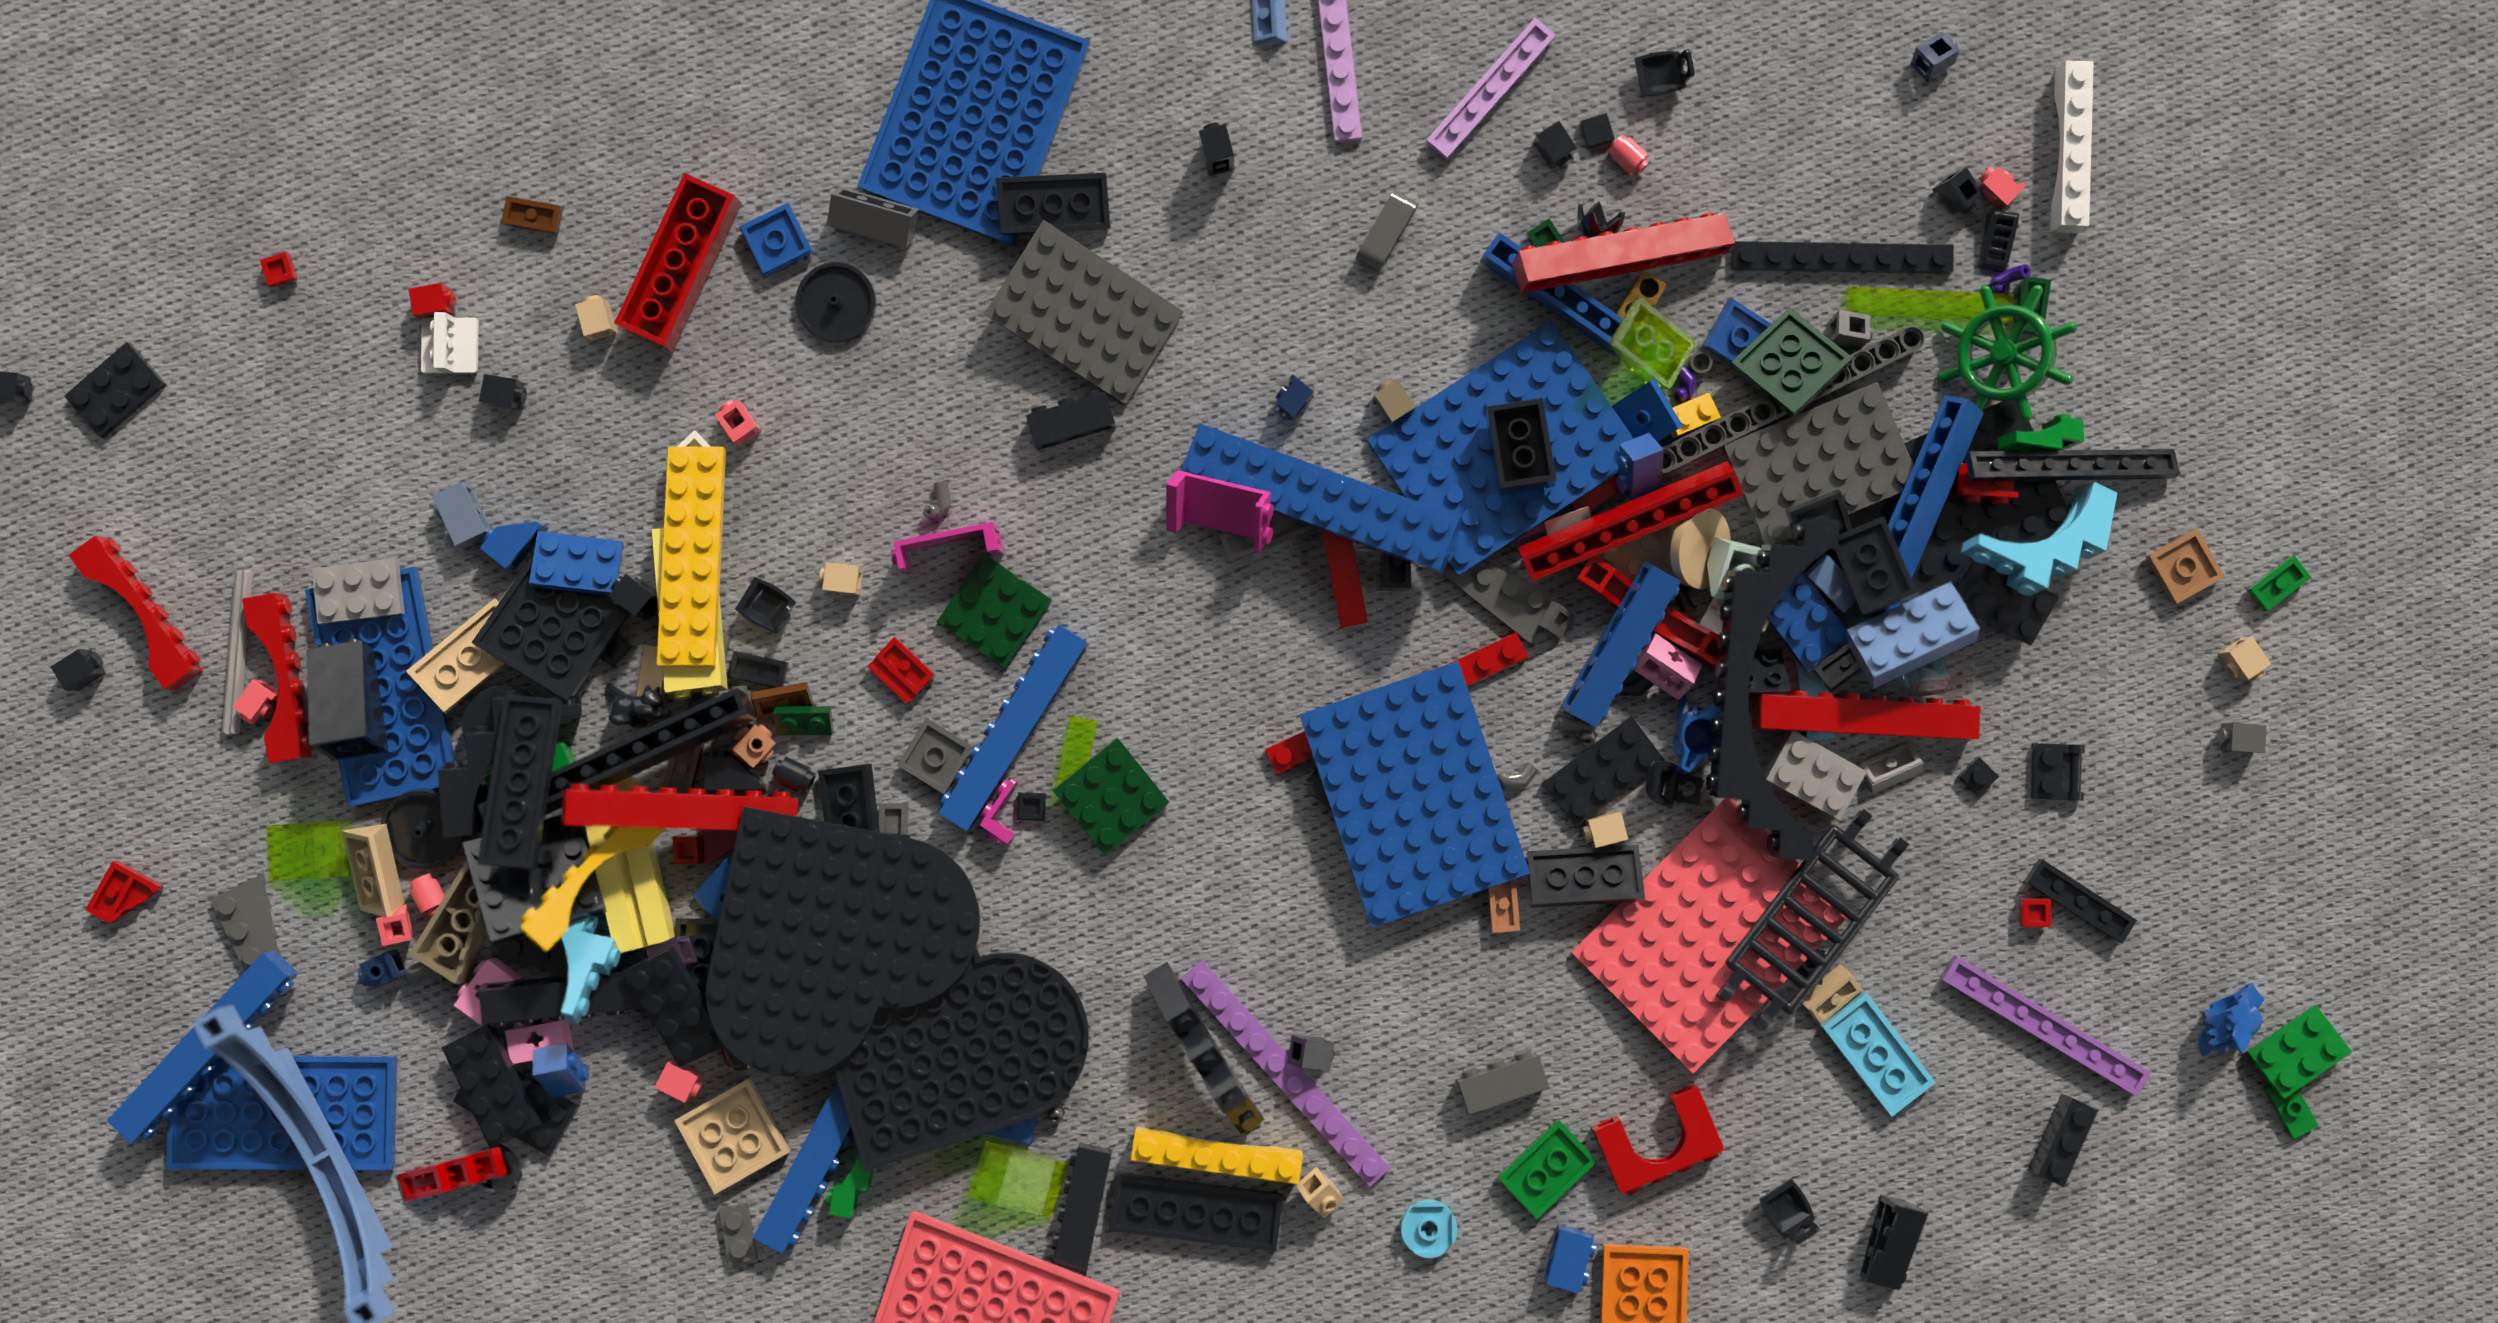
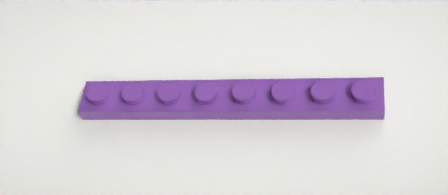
M1953 956L1940 980L2136 1097L2151 1074L2150 1071L1958 956Z

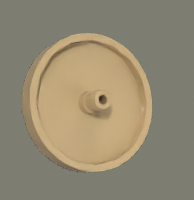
M1711 508L1679 521L1674 531L1670 548L1671 566L1675 577L1684 586L1697 589L1709 587L1707 562L1714 539L1718 537L1730 540L1727 521L1715 509Z

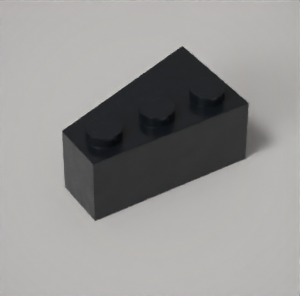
M1881 1194L1860 1277L1866 1282L1899 1291L1901 1285L1906 1281L1909 1264L1929 1213L1914 1203Z

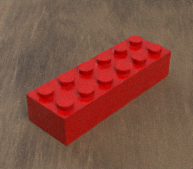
M683 174L614 322L615 325L673 352L742 204L735 195L689 174Z

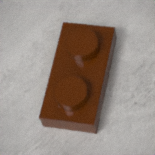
M506 196L501 223L506 226L558 235L564 208L560 205Z
M807 682L752 692V702L759 719L774 717L775 707L814 706Z

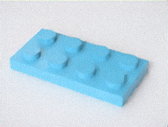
M1866 992L1860 994L1820 1025L1889 1116H1894L1936 1083Z

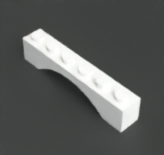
M2065 61L2055 70L2054 100L2059 117L2060 150L2057 179L2051 202L2050 232L2079 233L2089 226L2094 62Z

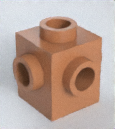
M752 724L748 727L743 725L733 736L736 740L727 750L747 768H754L759 761L764 763L773 754L774 751L771 748L776 743L771 739L773 734L762 724L759 726ZM753 740H754L755 743H756V745H755L754 748L752 747V741H753Z

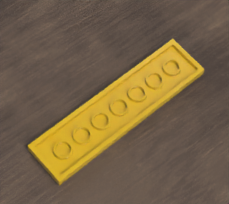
M668 447L657 666L716 667L726 449L724 447Z

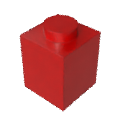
M443 283L408 288L412 314L420 320L423 318H434V312H446L449 315H455L453 306L457 305L455 293Z

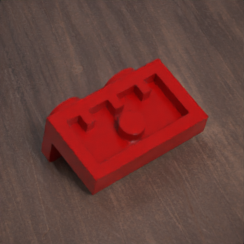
M1966 463L1961 464L1955 478L1954 498H1964V503H1981V499L1991 500L1993 505H2009V501L2018 498V492H2014V481L1970 482Z

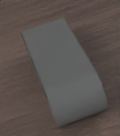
M1394 190L1360 247L1355 259L1380 272L1419 203Z

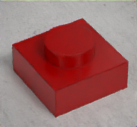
M285 251L260 259L267 286L274 288L298 280L290 253Z
M703 835L672 836L674 864L704 863Z
M2019 898L2020 926L2051 927V899Z

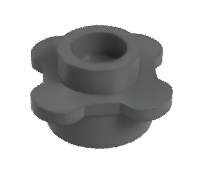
M1702 347L1698 348L1695 354L1686 356L1683 360L1684 365L1690 369L1695 380H1701L1705 373L1713 372L1716 369V363L1712 361L1708 351ZM1697 362H1702V366H1698Z

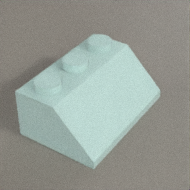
M1715 537L1707 562L1711 596L1724 600L1725 593L1722 591V580L1726 576L1727 570L1760 572V567L1757 565V555L1761 548Z

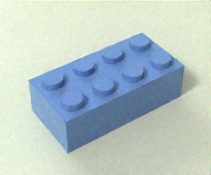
M1949 582L1848 629L1846 642L1874 689L1976 642L1979 627L1952 582Z

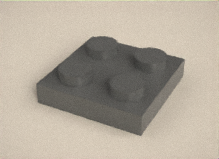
M925 718L897 766L945 794L971 754L974 746L929 718Z

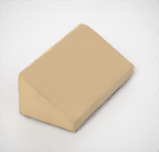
M644 645L637 696H642L646 685H649L652 690L659 686L664 704L666 693L664 689L663 667L657 666L658 647Z
M1839 964L1823 978L1822 985H1816L1802 1005L1819 1025H1822L1861 992L1862 988L1853 975Z

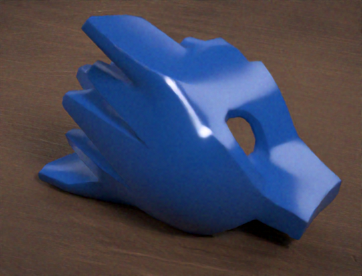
M1685 695L1679 700L1677 724L1673 739L1674 749L1680 758L1676 771L1681 774L1690 772L1699 761L1708 757L1709 747L1713 746L1714 735L1711 733L1710 725L1712 718L1715 717L1716 707L1711 703L1698 711V705H1693L1688 711L1689 701Z
M2252 983L2246 984L2235 993L2211 1003V1008L2203 1012V1023L2206 1025V1028L2198 1038L2200 1052L2203 1057L2212 1051L2218 1050L2219 1054H2222L2236 1047L2242 1054L2248 1047L2250 1039L2260 1029L2262 1015L2258 1008L2265 999Z

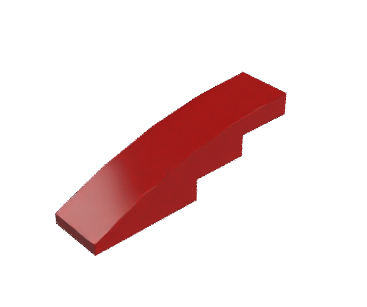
M1321 531L1340 627L1344 628L1368 623L1353 542Z
M499 1146L398 1174L397 1176L404 1201L406 1202L472 1185L492 1177L503 1176L507 1174Z

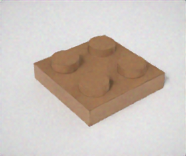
M2198 529L2191 530L2145 556L2173 605L2180 603L2225 577Z

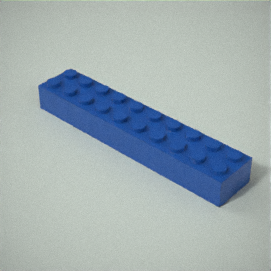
M1199 423L1181 469L1183 472L1271 492V504L1274 506L1273 513L1441 575H1443L1462 525V521L1458 516Z

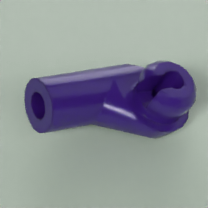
M2023 264L1994 276L1989 283L1992 293L1994 295L2004 294L2007 291L2006 284L2028 278L2031 270L2028 265Z
M1679 360L1670 369L1679 379V388L1673 394L1674 399L1679 403H1683L1684 401H1689L1694 396L1695 377L1684 363Z

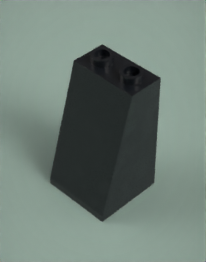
M349 639L345 643L336 645L325 643L318 645L317 648L307 649L309 745L333 761L388 752L374 649L360 639Z

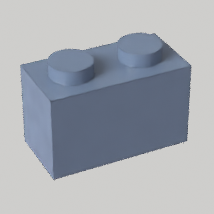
M459 482L432 495L435 502L433 510L440 520L443 519L447 528L444 530V533L452 545L466 548L482 540L486 533L491 530L470 484Z

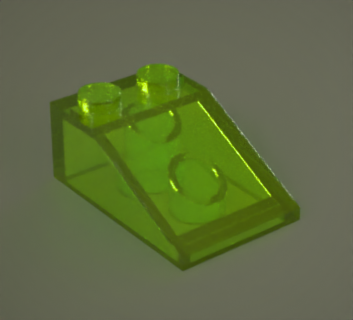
M1636 296L1609 344L1630 372L1646 384L1650 380L1655 379L1661 389H1670L1697 342L1643 298Z
M352 820L267 826L269 880L282 881L352 876L342 831L352 829Z
M989 1137L985 1143L968 1197L995 1206L1051 1218L1069 1163Z

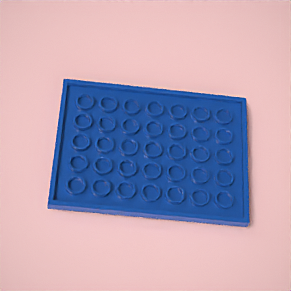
M929 0L857 185L858 189L889 201L917 208L921 213L1013 246L1017 234L1000 235L995 179L996 177L1040 176L1089 50L1090 40L982 0Z
M1551 320L1420 404L1412 412H1408L1393 424H1389L1369 437L1367 442L1405 498L1460 517L1462 525L1448 559L1449 565L1457 577H1459L1618 475L1617 457H1619V444L1634 438ZM1543 398L1557 478L1555 486L1499 495L1485 415L1487 406Z
M1458 661L1299 714L1371 928L1530 874Z

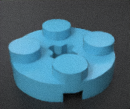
M1424 1199L1417 1201L1406 1209L1401 1220V1235L1405 1244L1415 1254L1424 1258H1435L1444 1254L1455 1242L1457 1222L1448 1206L1437 1200ZM1427 1221H1431L1432 1225L1437 1226V1230H1433L1430 1236H1427L1426 1232L1421 1230V1226L1426 1225Z

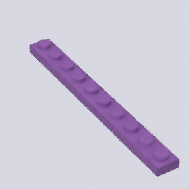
M1203 960L1198 962L1181 978L1369 1187L1390 1169V1166L1300 1067L1287 1063L1288 1054Z

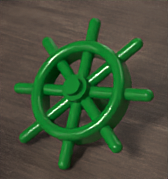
M1984 285L1980 288V295L1985 311L1974 317L1965 329L1948 321L1941 324L1943 332L1959 338L1957 346L1958 366L1939 373L1937 380L1940 383H1945L1962 376L1966 384L1979 394L1974 405L1982 412L1989 399L1997 401L2016 400L2021 418L2024 421H2030L2033 414L2027 396L2037 391L2048 378L2063 385H2070L2073 382V377L2070 374L2054 368L2057 356L2056 339L2076 332L2077 324L2069 322L2051 329L2046 320L2034 312L2043 293V288L2040 285L2033 286L2023 307L2017 305L1996 306L1991 288L1988 285ZM2017 318L2007 337L2001 319ZM2027 323H2029L2038 335L2018 342ZM1989 324L1991 325L1996 342L1979 335ZM1974 345L1990 352L1987 355L1972 360ZM2041 346L2040 361L2027 356L2026 351ZM1994 364L1984 383L1977 375L1976 370ZM2016 365L2023 366L2034 371V373L2022 383ZM2005 369L2011 388L1996 389L1995 387Z

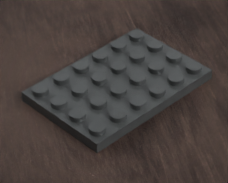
M1043 220L984 315L1126 405L1184 311Z
M1878 382L1722 446L1728 463L1736 473L1743 492V498L1763 544L1775 545L1792 538V530L1785 510L1839 490L1842 492L1848 514L1903 492L1914 466Z

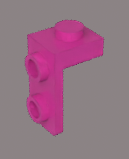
M1011 779L1010 782L1005 780L996 792L999 797L994 805L989 803L980 815L983 819L980 825L989 831L987 836L1000 845L1003 841L1009 844L1016 835V833L994 819L1018 784L1016 779Z

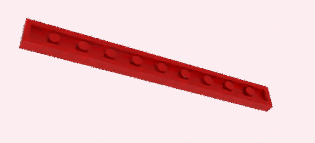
M1517 632L1451 663L1459 662L1467 686L1528 656ZM1304 731L1265 749L1276 774L1313 758Z

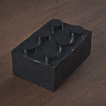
M1543 398L1487 406L1485 415L1498 494L1505 495L1554 487L1557 478Z
M1973 560L1956 589L1970 614L2017 641L2032 646L2060 597L2046 589L2031 596L2020 594L2016 589L2007 585L2008 574L1999 573L1995 568Z

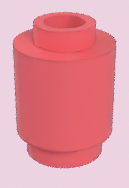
M1621 135L1608 149V152L1612 155L1611 159L1630 176L1634 173L1639 175L1649 164L1646 160L1649 154L1630 137L1626 138L1624 135Z
M431 873L411 881L410 886L412 889H410V892L421 915L428 914L429 917H432L445 895L437 878L433 879Z

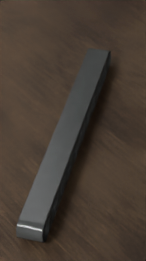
M1909 326L1851 354L1850 356L1853 357L1852 363L1839 374L1840 382H1831L1810 403L1912 354L1924 344L1925 336L1923 331L1916 326ZM1904 335H1909L1913 339V347H1909L1904 343ZM1879 347H1884L1888 350V359H1884L1879 355ZM1855 359H1859L1864 363V371H1859L1855 368ZM1766 396L1662 447L1664 449L1663 457L1668 461V467L1662 469V476L1721 448L1725 444L1756 431L1788 415V413ZM1756 407L1765 410V420H1760L1756 417ZM1732 419L1738 420L1741 423V432H1735L1731 429L1730 421ZM1706 432L1715 433L1717 436L1716 444L1713 445L1706 441ZM1685 443L1691 446L1693 450L1692 456L1687 457L1681 453V444Z

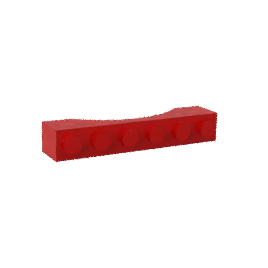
M95 535L68 556L84 578L96 580L113 588L135 609L142 621L148 640L149 669L165 690H178L204 671L198 664L201 662L199 656L193 650L188 649L183 643L185 638L180 630L170 625L167 620L169 615L162 606L155 604L151 598L153 595L151 589L145 583H140L135 576L137 573L135 567L120 555V546L112 538Z
M1596 556L1586 559L1573 580L1615 608H1618L1632 584L1619 571ZM1667 606L1664 610L1665 616L1662 622L1654 627L1653 632L1715 670L1716 662L1720 660V649L1717 646L1719 634Z
M280 593L242 598L246 626L259 637L267 648L277 674L278 697L276 710L271 724L264 735L268 763H284L312 758L311 751L314 748L309 745L307 724L309 723L308 710L304 707L302 697L305 695V686L302 680L299 679L298 669L301 667V660L299 655L295 653L296 631L291 625L289 614L292 613L291 602L286 598V594Z

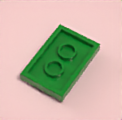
M2313 1005L2244 1053L2280 1099H2285L2351 1054L2352 1050L2317 1005Z
M1557 1118L1497 1177L1530 1213L1538 1219L1598 1160Z

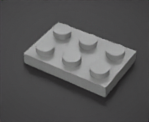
M392 558L312 569L318 624L324 625L405 614L399 559Z

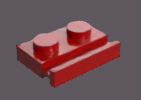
M893 637L875 656L874 660L867 665L872 672L907 704L936 675L897 637Z

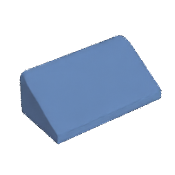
M1252 0L1254 43L1287 42L1285 0Z

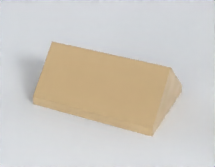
M382 824L342 831L360 911L383 917L392 916L404 904L387 825Z

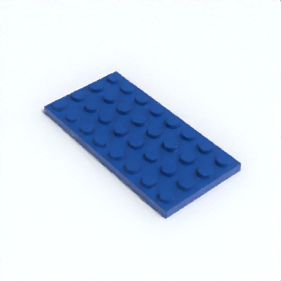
M418 567L400 569L405 614L321 625L317 623L314 588L305 589L316 648L320 644L336 645L345 643L349 639H360L374 649L388 752L338 760L347 807L395 798L413 789H438L439 767L445 766L444 762L455 760L447 715L406 672L433 649Z
M292 1055L352 1170L394 1169L397 1056ZM222 1057L215 1063L216 1069L204 1079L201 1078L195 1084L197 1086L195 1092L188 1098L179 1101L176 1105L177 1111L167 1120L166 1169L309 1170L292 1138L269 1105L254 1087Z

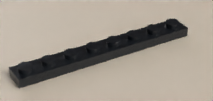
M1735 241L1731 248V271L1951 274L1954 272V245Z
M2174 449L1970 451L1965 456L1970 482L2175 479L2180 475Z

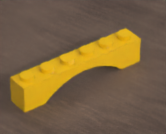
M611 826L602 835L606 840L598 848L594 844L582 856L586 861L579 868L573 865L561 877L565 882L558 889L552 886L540 898L544 903L536 911L532 907L520 919L524 924L519 930L543 952H546L568 930L569 914L573 900L581 884L589 874L602 862L617 854L648 847L666 828Z
M1136 1127L1131 1160L1294 1184H1299L1303 1158L1301 1150L1215 1142Z

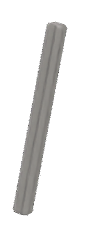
M236 570L234 579L222 733L237 735L240 732L241 718L239 715L241 713L233 708V706L242 695L244 686L248 627L246 626L242 598L251 597L253 573L248 570Z

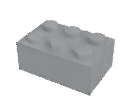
M1791 730L1785 731L1763 773L1770 786L1831 820L1840 821L1867 771Z

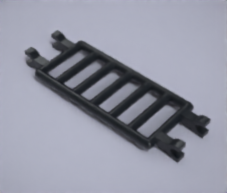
M1865 809L1858 811L1844 831L1836 825L1829 827L1814 846L1812 861L1804 860L1725 961L1726 966L1734 973L1719 989L1716 996L1724 1002H1728L1744 980L1764 995L1770 1002L1752 1022L1760 1031L1766 1030L1780 1009L1788 1015H1793L1899 879V874L1891 866L1909 846V843L1901 837L1896 838L1881 859L1876 857L1854 839L1873 816ZM1835 839L1885 877L1876 890L1872 889L1825 852ZM1817 861L1821 862L1868 899L1859 912H1856L1808 874ZM1800 883L1804 884L1851 921L1841 935L1791 896ZM1783 905L1787 906L1834 943L1824 957L1774 918ZM1766 927L1816 965V968L1807 979L1756 940ZM1749 949L1799 987L1790 1001L1739 962Z

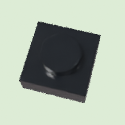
M1976 757L1957 777L1976 796H1981L1999 776L1980 757Z

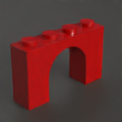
M1691 1084L1668 1094L1680 1122L1681 1137L1673 1152L1663 1158L1647 1159L1636 1154L1623 1124L1617 1116L1591 1126L1615 1186L1621 1194L1625 1192L1626 1195L1634 1194L1642 1189L1641 1185L1652 1182V1184L1660 1183L1668 1178V1174L1678 1171V1173L1686 1172L1694 1167V1163L1701 1160L1704 1162L1712 1161L1720 1156V1152L1725 1150L1698 1086Z

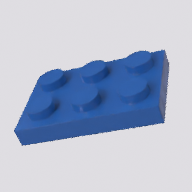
M538 531L529 585L531 587L609 596L612 592L611 586L613 582L619 577L624 543L619 540Z
M1801 572L1792 581L1777 601L1767 619L1803 670L1807 672L1847 639V630L1805 572Z

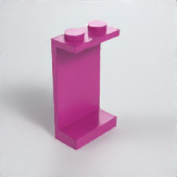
M1179 470L1175 472L1166 484V531L1177 533L1182 525L1188 522L1253 538L1254 553L1258 554L1266 544L1271 542L1273 529L1270 528V520L1274 510V506L1271 504V492Z
M988 522L893 541L895 549L890 550L893 565L906 574L912 573L908 551L981 536L985 538L987 552L992 556L1003 555L1004 551L999 527L994 522Z

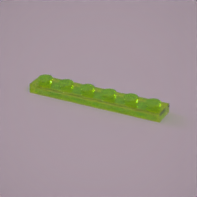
M1848 286L1846 288L1845 311L1870 315V317L1971 321L1978 314L1985 311L1980 292ZM1992 293L1996 306L2014 305V294ZM2013 317L2002 318L2001 321L2002 323L2013 322Z

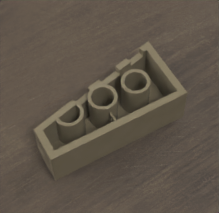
M468 860L463 865L409 954L455 984L469 982L486 930L485 920Z

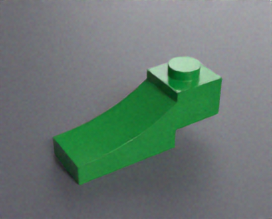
M2067 414L2054 416L2053 420L2042 424V430L2015 431L1998 438V449L2005 451L2067 449L2084 442L2083 420L2073 419Z
M858 1155L845 1181L837 1182L833 1189L828 1190L826 1206H830L829 1215L852 1218L856 1213L859 1190L868 1191L871 1187L874 1169L864 1172L860 1155Z

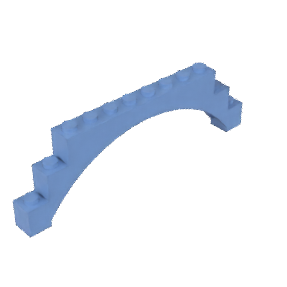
M233 1005L218 1008L192 1022L205 1048L212 1049L233 1066L269 1105L306 1162L327 1208L337 1239L346 1288V1307L343 1310L350 1323H379L395 1313L382 1287L393 1280L394 1277L381 1254L393 1247L289 1049L285 1048L274 1052L262 1028L257 1027L246 1030Z

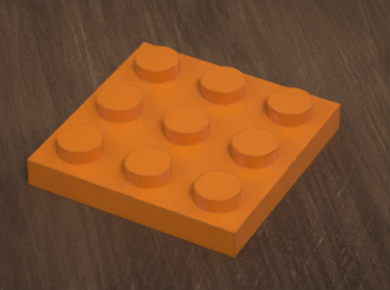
M1603 1244L1600 1323H1686L1689 1249L1687 1247Z

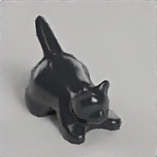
M610 682L606 684L609 693L616 697L611 703V712L608 716L609 721L615 726L629 724L633 728H643L648 725L647 719L657 720L671 716L670 710L662 708L663 700L659 686L652 690L649 685H646L642 696L625 693Z

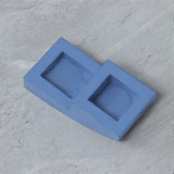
M1824 554L1805 573L1815 586L1825 593L1843 613L1856 602L1844 571L1827 554Z

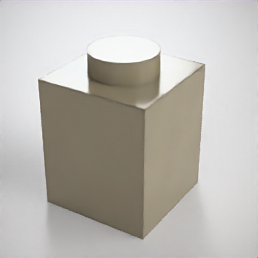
M1398 379L1392 383L1390 380H1387L1375 388L1377 393L1374 394L1373 399L1389 424H1393L1403 415L1415 410V405Z

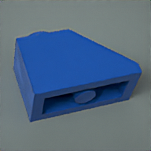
M539 522L497 526L486 533L483 538L484 543L480 549L505 569L514 571L536 544L537 532H546L548 527Z

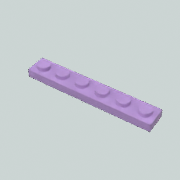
M1318 0L1334 143L1362 140L1346 0Z
M1534 18L1427 138L1426 143L1447 160L1555 39L1556 35L1538 19Z

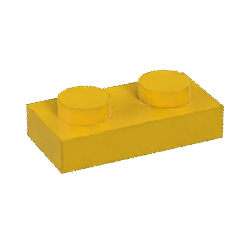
M1710 393L1673 407L1683 427L1672 433L1671 436L1672 438L1678 437L1721 418Z

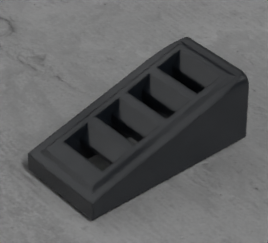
M1997 209L1987 213L1978 262L1979 268L2001 272L2007 270L2020 214ZM1996 221L2007 223V226L1997 225ZM1998 232L2006 235L2005 238L1993 236V233ZM1993 243L2004 245L2003 249L1992 248L1990 245ZM1988 254L2002 256L2001 261L1987 259Z

